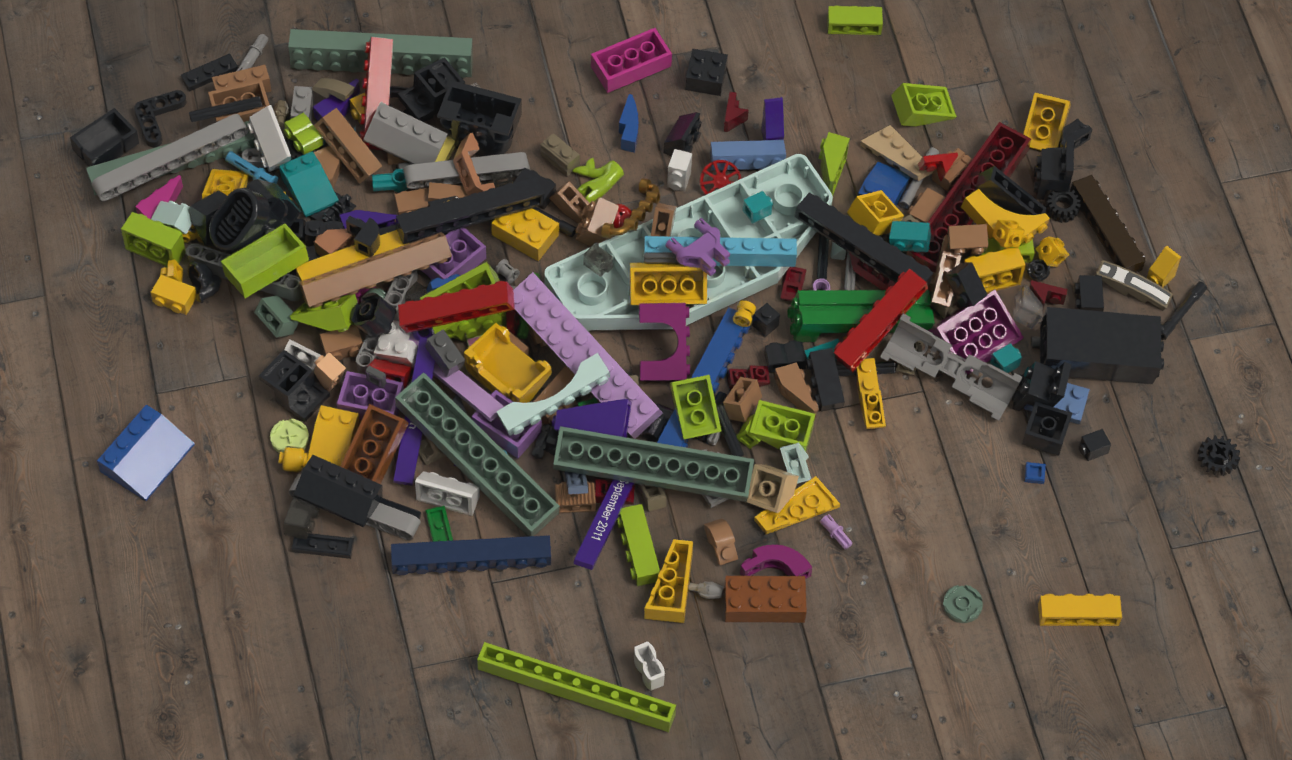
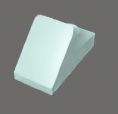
M800 443L781 447L780 450L787 472L799 476L797 484L811 480L806 463L809 456Z

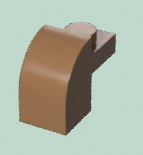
M721 518L704 524L708 542L714 547L718 564L723 565L738 560L734 544L735 538L727 521Z

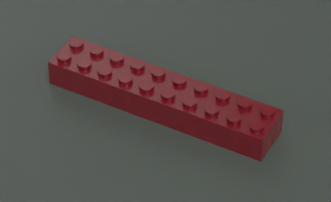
M999 122L927 222L930 223L931 229L928 252L907 251V255L936 273L945 235H948V227L977 225L961 206L964 199L977 190L975 186L979 173L995 166L1010 178L1029 151L1031 138Z

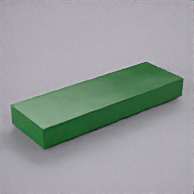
M445 506L425 510L433 542L453 541Z

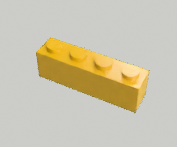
M1045 594L1040 596L1038 603L1040 626H1119L1122 619L1120 596H1114L1113 594H1105L1103 596H1094L1093 594H1085L1083 596Z

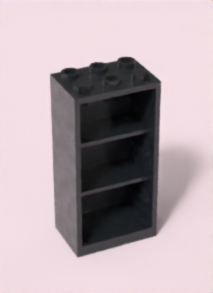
M1047 307L1040 322V363L1054 369L1060 367L1064 362L1072 364L1069 377L1153 384L1155 379L1159 377L1160 370L1164 368V358H1161V352L1164 349V341H1161L1164 325L1161 324L1160 316Z

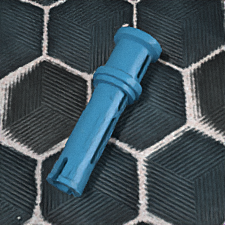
M233 151L227 154L225 161L253 177V180L259 179L277 184L278 177L270 175L266 172V169L257 168L236 155Z

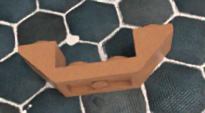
M473 133L468 134L461 141L453 159L467 195L495 188L494 183L481 185L479 176L475 171L470 157L479 150V146Z

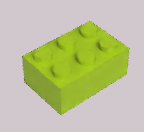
M132 212L121 228L126 250L168 267V261L174 259L180 263L186 253L183 235L180 230L165 226L160 221H153L143 214Z

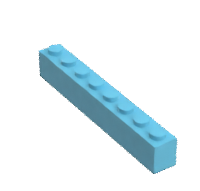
M645 236L644 254L672 252L665 245L673 237ZM700 237L674 238L683 247H686ZM720 237V244L730 253V257H728L730 263L726 266H796L797 239ZM713 258V260L717 263L716 266H722L718 261H716Z

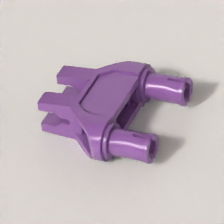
M700 218L695 222L694 228L703 234L702 237L686 247H683L673 237L667 241L665 246L676 255V260L680 264L701 268L709 276H712L716 273L714 267L717 264L713 258L722 266H726L730 263L728 259L730 253L720 244V230L717 227H711L703 218Z

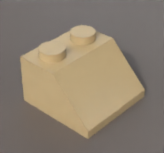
M755 464L751 476L747 503L779 513L794 495L799 476L769 465Z

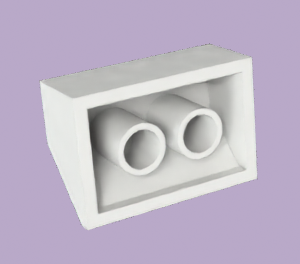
M269 105L250 116L247 126L250 134L254 133L256 138L254 144L256 150H260L263 156L260 158L263 167H267L268 172L280 169L279 165L291 160V154L272 106Z
M424 471L415 481L417 501L438 507L445 506V509L473 516L480 497V489L475 484L459 482L452 477L445 478L437 473Z

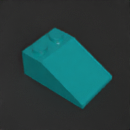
M313 151L279 165L282 181L305 217L334 205L335 202L339 203L331 183Z

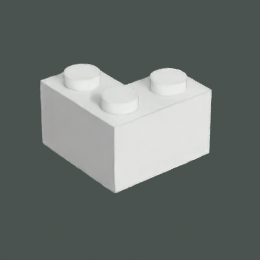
M393 320L390 332L380 335L374 354L380 360L384 359L391 363L404 364L414 368L418 346L409 340L411 332L406 333L399 326V321Z

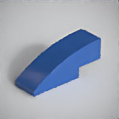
M629 94L619 121V133L623 134L621 150L635 153L638 140V111L633 95Z

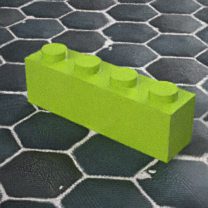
M639 504L624 507L616 522L618 528H622L623 531L621 541L627 547V551H625L626 560L631 562L632 568H630L631 578L636 580L637 586L656 583L660 568L643 506Z

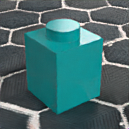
M763 191L743 200V212L752 224L772 214L773 201Z
M1010 343L992 354L990 364L1009 373L1020 367L1022 356L1020 351Z

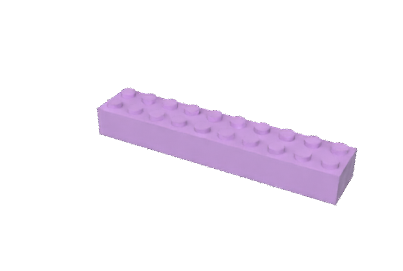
M533 272L513 290L515 310L574 374L577 373L582 361L596 353L599 354L610 372V378H608V382L604 385H596L591 388V392L601 403L620 399H628L632 402L628 433L634 439L663 414L657 405Z

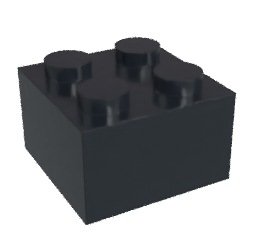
M692 49L686 75L685 90L721 96L727 70L728 54Z
M1035 401L1022 445L1059 456L1072 413Z

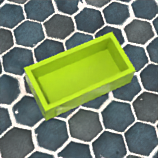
M283 224L225 258L221 263L225 276L242 296L247 298L309 261V257L303 242L286 224Z

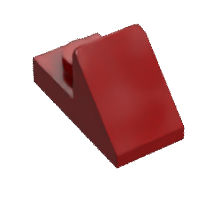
M958 153L923 156L918 163L919 171L926 170L931 172L937 169L941 182L958 157Z

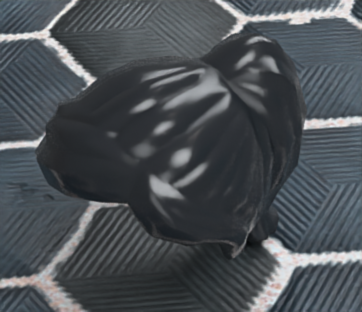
M192 261L187 268L188 276L192 286L195 287L198 293L196 296L197 301L203 303V300L214 296L219 291L222 280L220 277L213 275L210 268L204 263Z

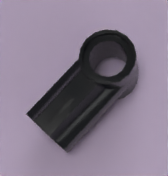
M659 403L656 404L663 414L643 432V436L648 441L658 442L674 411L673 409Z

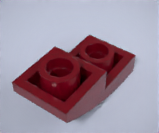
M750 365L748 369H729L727 372L729 389H733L740 377L756 379L759 387L770 384L768 366Z

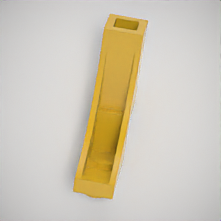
M980 189L967 196L961 206L977 225L987 224L989 239L993 238L992 235L997 220H1013L1018 222L1019 226L1025 230L1020 245L1024 242L1026 244L1029 243L1035 234L1043 233L1048 228L1047 224L1050 220L1046 213L1022 215L1007 211L989 200Z

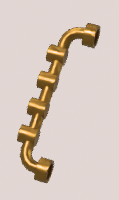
M642 178L639 183V192L646 194L645 200H640L638 208L632 210L631 217L625 219L622 227L614 228V224L604 223L601 231L602 237L611 239L613 235H623L629 230L636 231L638 221L643 222L646 212H652L653 203L658 204L660 201L658 186L651 184L650 179Z

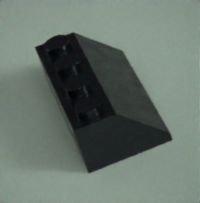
M312 455L303 468L294 497L364 527L382 500L383 485Z

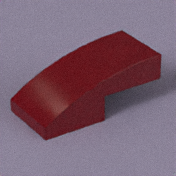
M798 267L788 268L780 299L792 301L795 298L797 291L803 289L807 269Z

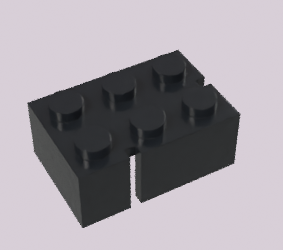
M115 108L70 137L73 151L85 161L88 167L115 160L123 155V150L127 152L139 144L137 130Z

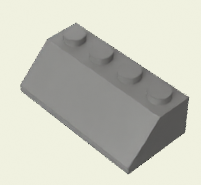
M380 102L363 141L411 164H421L436 161L448 134Z

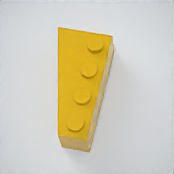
M673 539L664 565L659 572L656 584L644 608V619L684 623L693 556V541Z

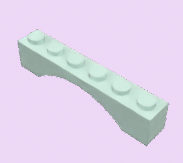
M596 353L580 363L572 381L556 395L537 402H512L496 411L509 436L512 434L517 435L529 424H537L541 421V417L557 412L560 406L571 404L579 395L584 396L592 391L591 388L596 385L602 386L607 383L608 378H610V372L599 354Z

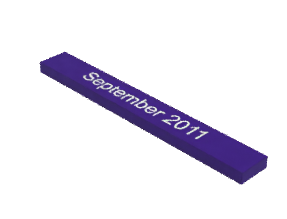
M613 479L574 559L575 565L593 570L634 483Z

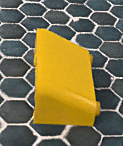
M495 323L464 351L465 367L476 380L492 393L497 390L513 402L529 403L552 374V368L545 360L533 361L510 341L508 329Z

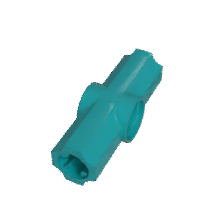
M397 169L393 173L372 175L373 191L394 190L400 193L410 189L406 185L403 169Z

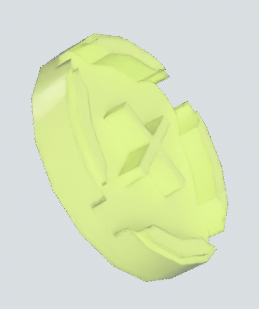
M296 419L279 421L271 430V444L278 453L284 452L286 446L305 449L309 443L308 429L306 425Z

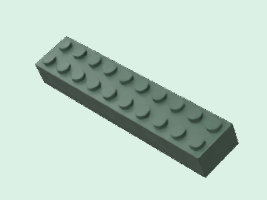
M290 30L288 48L291 68L299 70L366 72L364 71V61L367 60L368 53H365V44L371 37L393 39L391 74L411 75L445 57L461 78L472 77V38Z
M424 372L395 397V406L527 536H535L559 514L560 506Z
M560 426L553 469L747 502L754 459Z

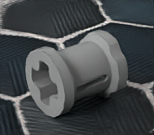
M507 259L501 260L495 268V272L503 275L508 283L514 282L520 274V271L514 269Z

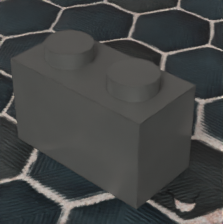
M444 329L427 339L425 348L446 377L463 368L465 359Z

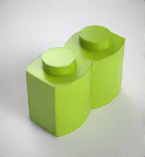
M301 113L284 122V134L288 139H292L293 145L298 152L301 151L305 155L323 145L321 134L305 113Z

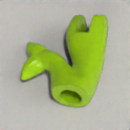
M590 158L585 166H579L572 170L579 175L593 178V180L582 184L577 189L583 196L587 195L585 199L589 203L595 201L598 197L604 196L624 176L623 169L615 161H609L604 166L595 168L594 158Z

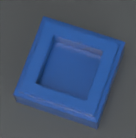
M1026 462L1024 482L1044 484L1046 464Z

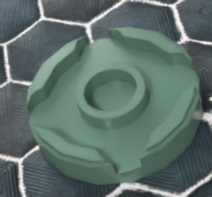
M954 586L944 596V611L955 622H972L982 612V597L971 586Z

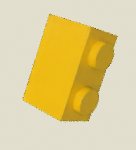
M160 275L151 291L152 302L157 306H164L175 313L185 315L189 312L197 296L195 287L164 275Z

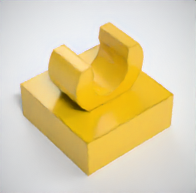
M175 259L169 260L168 267L161 268L160 275L182 282L183 268Z

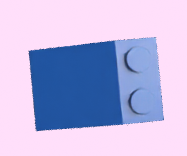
M877 162L866 177L858 192V196L882 190L893 204L897 206L911 177L901 170Z

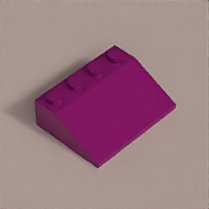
M995 289L988 291V295L976 305L961 308L928 330L934 336L951 344L952 346L949 351L964 359H967L970 354L985 363L991 360L994 352L1010 343L1014 345L1024 338ZM970 369L969 371L966 370L965 372L967 373V375H969L974 370Z

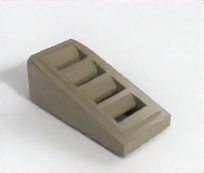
M637 484L649 512L667 506L666 495L661 487Z

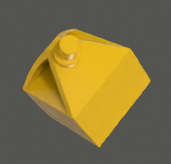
M882 190L856 196L847 211V214L853 221L865 226L870 232L878 236L890 233L892 221H901L904 217Z

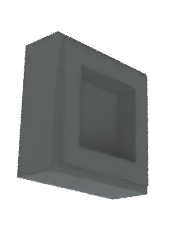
M370 365L367 367L366 380L380 388H384L387 384L386 374Z

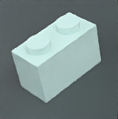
M160 201L151 220L160 221L165 226L177 228L182 234H187L192 225L190 206L184 203L178 205L173 201Z

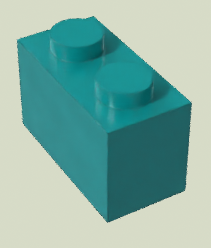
M892 221L889 237L890 245L896 246L900 251L928 252L931 239L930 223Z

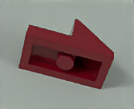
M729 92L724 132H728L748 120L749 110L739 108L740 100H736V92Z
M1031 280L1028 294L1039 310L1043 312L1045 301L1064 305L1068 289Z

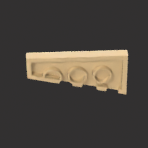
M891 125L860 141V146L865 149L869 148L876 156H882L889 164L897 165L902 172L917 181L933 173V171H919L918 163L922 156Z

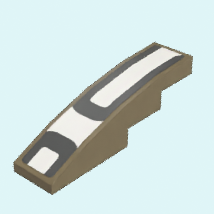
M1104 260L1101 261L1095 276H1102L1103 282L1121 294L1127 295L1129 293L1143 303L1149 301L1162 311L1167 308L1173 293L1153 281Z

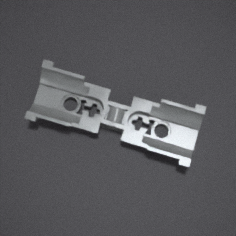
M903 313L892 338L880 357L886 361L891 358L911 370H914L916 367L934 378L939 370L956 379L952 385L953 388L970 396L969 401L992 412L991 417L999 421L1015 393L1022 376L1016 373L1012 376L970 354L967 359L949 351L952 346L951 344L910 321L911 317ZM917 341H922L925 344V349L921 352L914 348V344ZM931 346L932 348L930 349V351H940L939 355L941 356V359L937 358L936 360H934V355L928 353V355L926 356L924 355V353L928 350V347ZM973 369L975 375L978 376L979 372L983 375L979 378L978 383H976L975 380L977 378L974 376L968 378L965 371ZM985 377H989L993 381L992 386L989 388L982 385V379Z

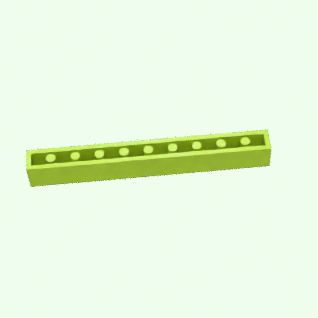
M484 642L477 659L478 670L666 732L670 731L676 714L675 704Z

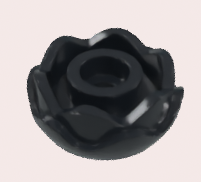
M1035 259L1028 264L1027 273L1031 279L1042 281L1049 276L1050 266H1047L1044 260Z

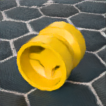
M739 301L737 312L733 316L734 323L742 327L750 326L756 306L749 301Z

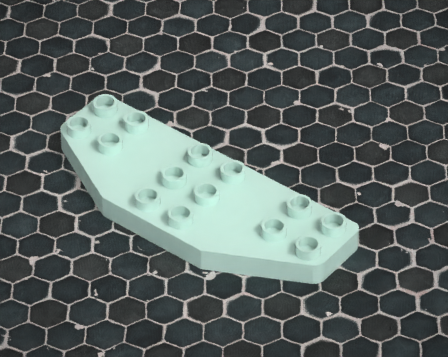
M795 154L676 208L671 237H702L703 234L694 228V224L697 220L703 218L711 227H717L720 230V237L797 239L798 257L817 231L795 218L796 207L809 192L819 196L828 205H832L833 196L808 158L803 154ZM763 191L773 201L772 214L752 224L743 212V200ZM653 219L638 225L636 231L629 230L623 235L614 236L545 269V286L587 331L673 329L665 323H639V305H631L630 263H644L645 236H651ZM715 266L716 273L712 276L707 274V304H686V307H689V318H686V325L777 284L789 267Z

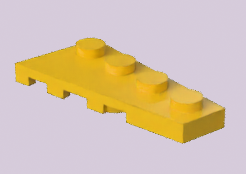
M815 476L795 490L794 495L779 513L766 509L756 515L754 521L765 534H769L840 508V503Z

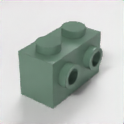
M279 296L261 298L254 312L275 337L293 335L299 324L298 321L290 318L293 312Z

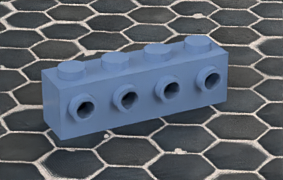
M784 140L711 142L710 145L711 162L726 160L733 163L738 170L764 169L786 159ZM717 163L718 169L723 170L725 163ZM728 165L727 170H734L730 165Z

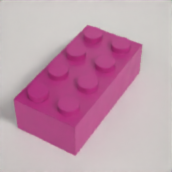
M656 28L591 54V68L607 93L667 69L672 65V53Z

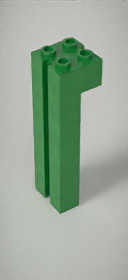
M798 290L795 298L792 299L791 306L787 310L788 318L793 322L790 325V334L793 335L794 340L799 342H816L820 333H848L852 328H856L860 324L859 321L864 314L870 313L874 303L885 296L886 290ZM926 290L906 313V315L911 317V322L926 330H929L935 324L933 310L930 308L929 290ZM899 321L889 332H895Z

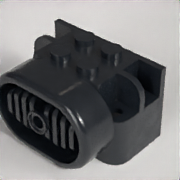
M451 80L437 118H440L441 126L448 129V136L455 140V148L458 149L461 141L468 134L473 133L479 146V150L475 155H500L506 153L512 145L513 136L522 115V99Z
M256 179L251 181L246 188L235 189L226 197L211 219L209 226L210 238L218 249L228 251L232 255L283 224L290 228L301 214V211L276 183Z

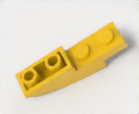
M875 358L864 359L856 368L857 389L866 429L885 428L886 423L881 390H879Z

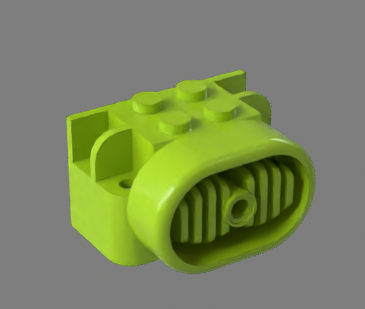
M485 262L420 297V299L441 296L443 293H455L461 289H473L479 285H491L500 280L497 273ZM506 312L432 328L435 334L444 329L449 338L466 342V339L483 335L495 323L505 327L507 324Z

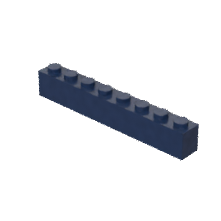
M550 535L391 544L392 574L465 572L474 569L485 571L492 568L504 570L510 567L524 569L529 566L543 568L551 565Z

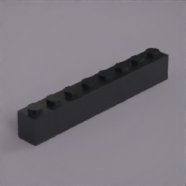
M537 177L526 178L519 182L508 183L501 187L490 188L487 191L473 193L462 198H455L430 207L402 213L396 216L395 228L404 245L440 232L446 233L544 205L545 193Z
M809 192L796 207L795 218L895 283L898 282L897 279L900 274L907 272L909 268L925 280L927 285L931 283L933 272L927 266L919 264L913 257L902 253L896 246L890 245L882 237L873 234L865 226L853 221L850 216L842 214L834 206L822 201L819 196Z

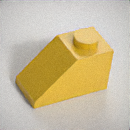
M1166 246L1150 267L1147 279L1161 287L1166 286L1175 277L1181 256Z

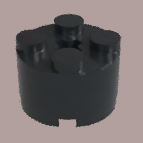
M366 294L362 297L363 301L360 305L356 303L351 313V321L371 338L380 336L383 333H389L392 329L391 324L394 320L396 309L378 294Z

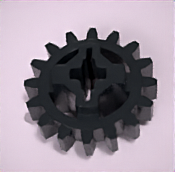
M1214 435L1212 440L1207 437L1205 442L1202 441L1197 452L1199 454L1197 460L1202 461L1201 467H1207V473L1212 470L1213 475L1216 476L1217 472H1220L1221 476H1224L1225 471L1231 474L1232 469L1235 470L1240 461V450H1235L1237 444H1230L1232 439L1226 441L1224 436L1218 439Z

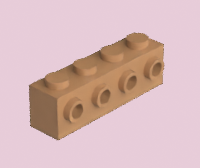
M337 108L322 117L314 125L359 184L382 167L378 159Z

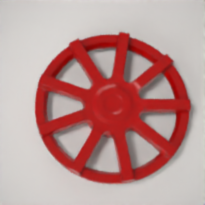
M715 160L705 166L701 173V189L707 195L716 188L720 189L733 183V181H729V178L735 174L738 175V180H740L741 174L733 163L726 160ZM717 163H725L722 173L719 172ZM714 165L716 175L710 173L707 169ZM728 165H730L735 171L726 175ZM706 173L711 176L713 180L703 182L704 174ZM714 184L713 188L707 192L704 185Z

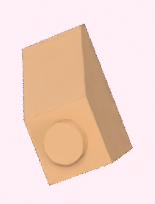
M328 353L325 357L321 355L315 361L314 373L322 387L330 392L341 381L346 367L331 353Z

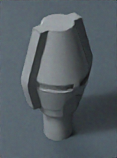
M714 582L689 584V591L698 592L701 597L706 599L722 598L725 587Z

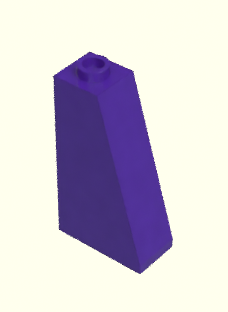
M620 399L557 410L556 415L553 416L552 426L557 432H559L561 426L627 438L632 402L628 399Z

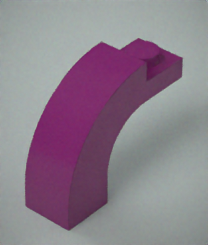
M765 545L754 549L752 559H746L740 568L741 576H752L767 568L779 569L787 576H805V579L809 578L812 573V566L802 554L783 545Z

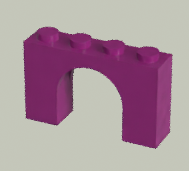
M639 303V323L668 324L674 329L678 340L676 350L670 357L664 360H640V380H686L687 376H690V364H686V356H690V345H686V337H690V327L686 326V318H689V307H686V303Z

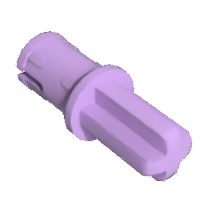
M830 514L821 519L820 523L830 533V537L835 538L844 549H848L852 545V541L843 532V527L839 526Z

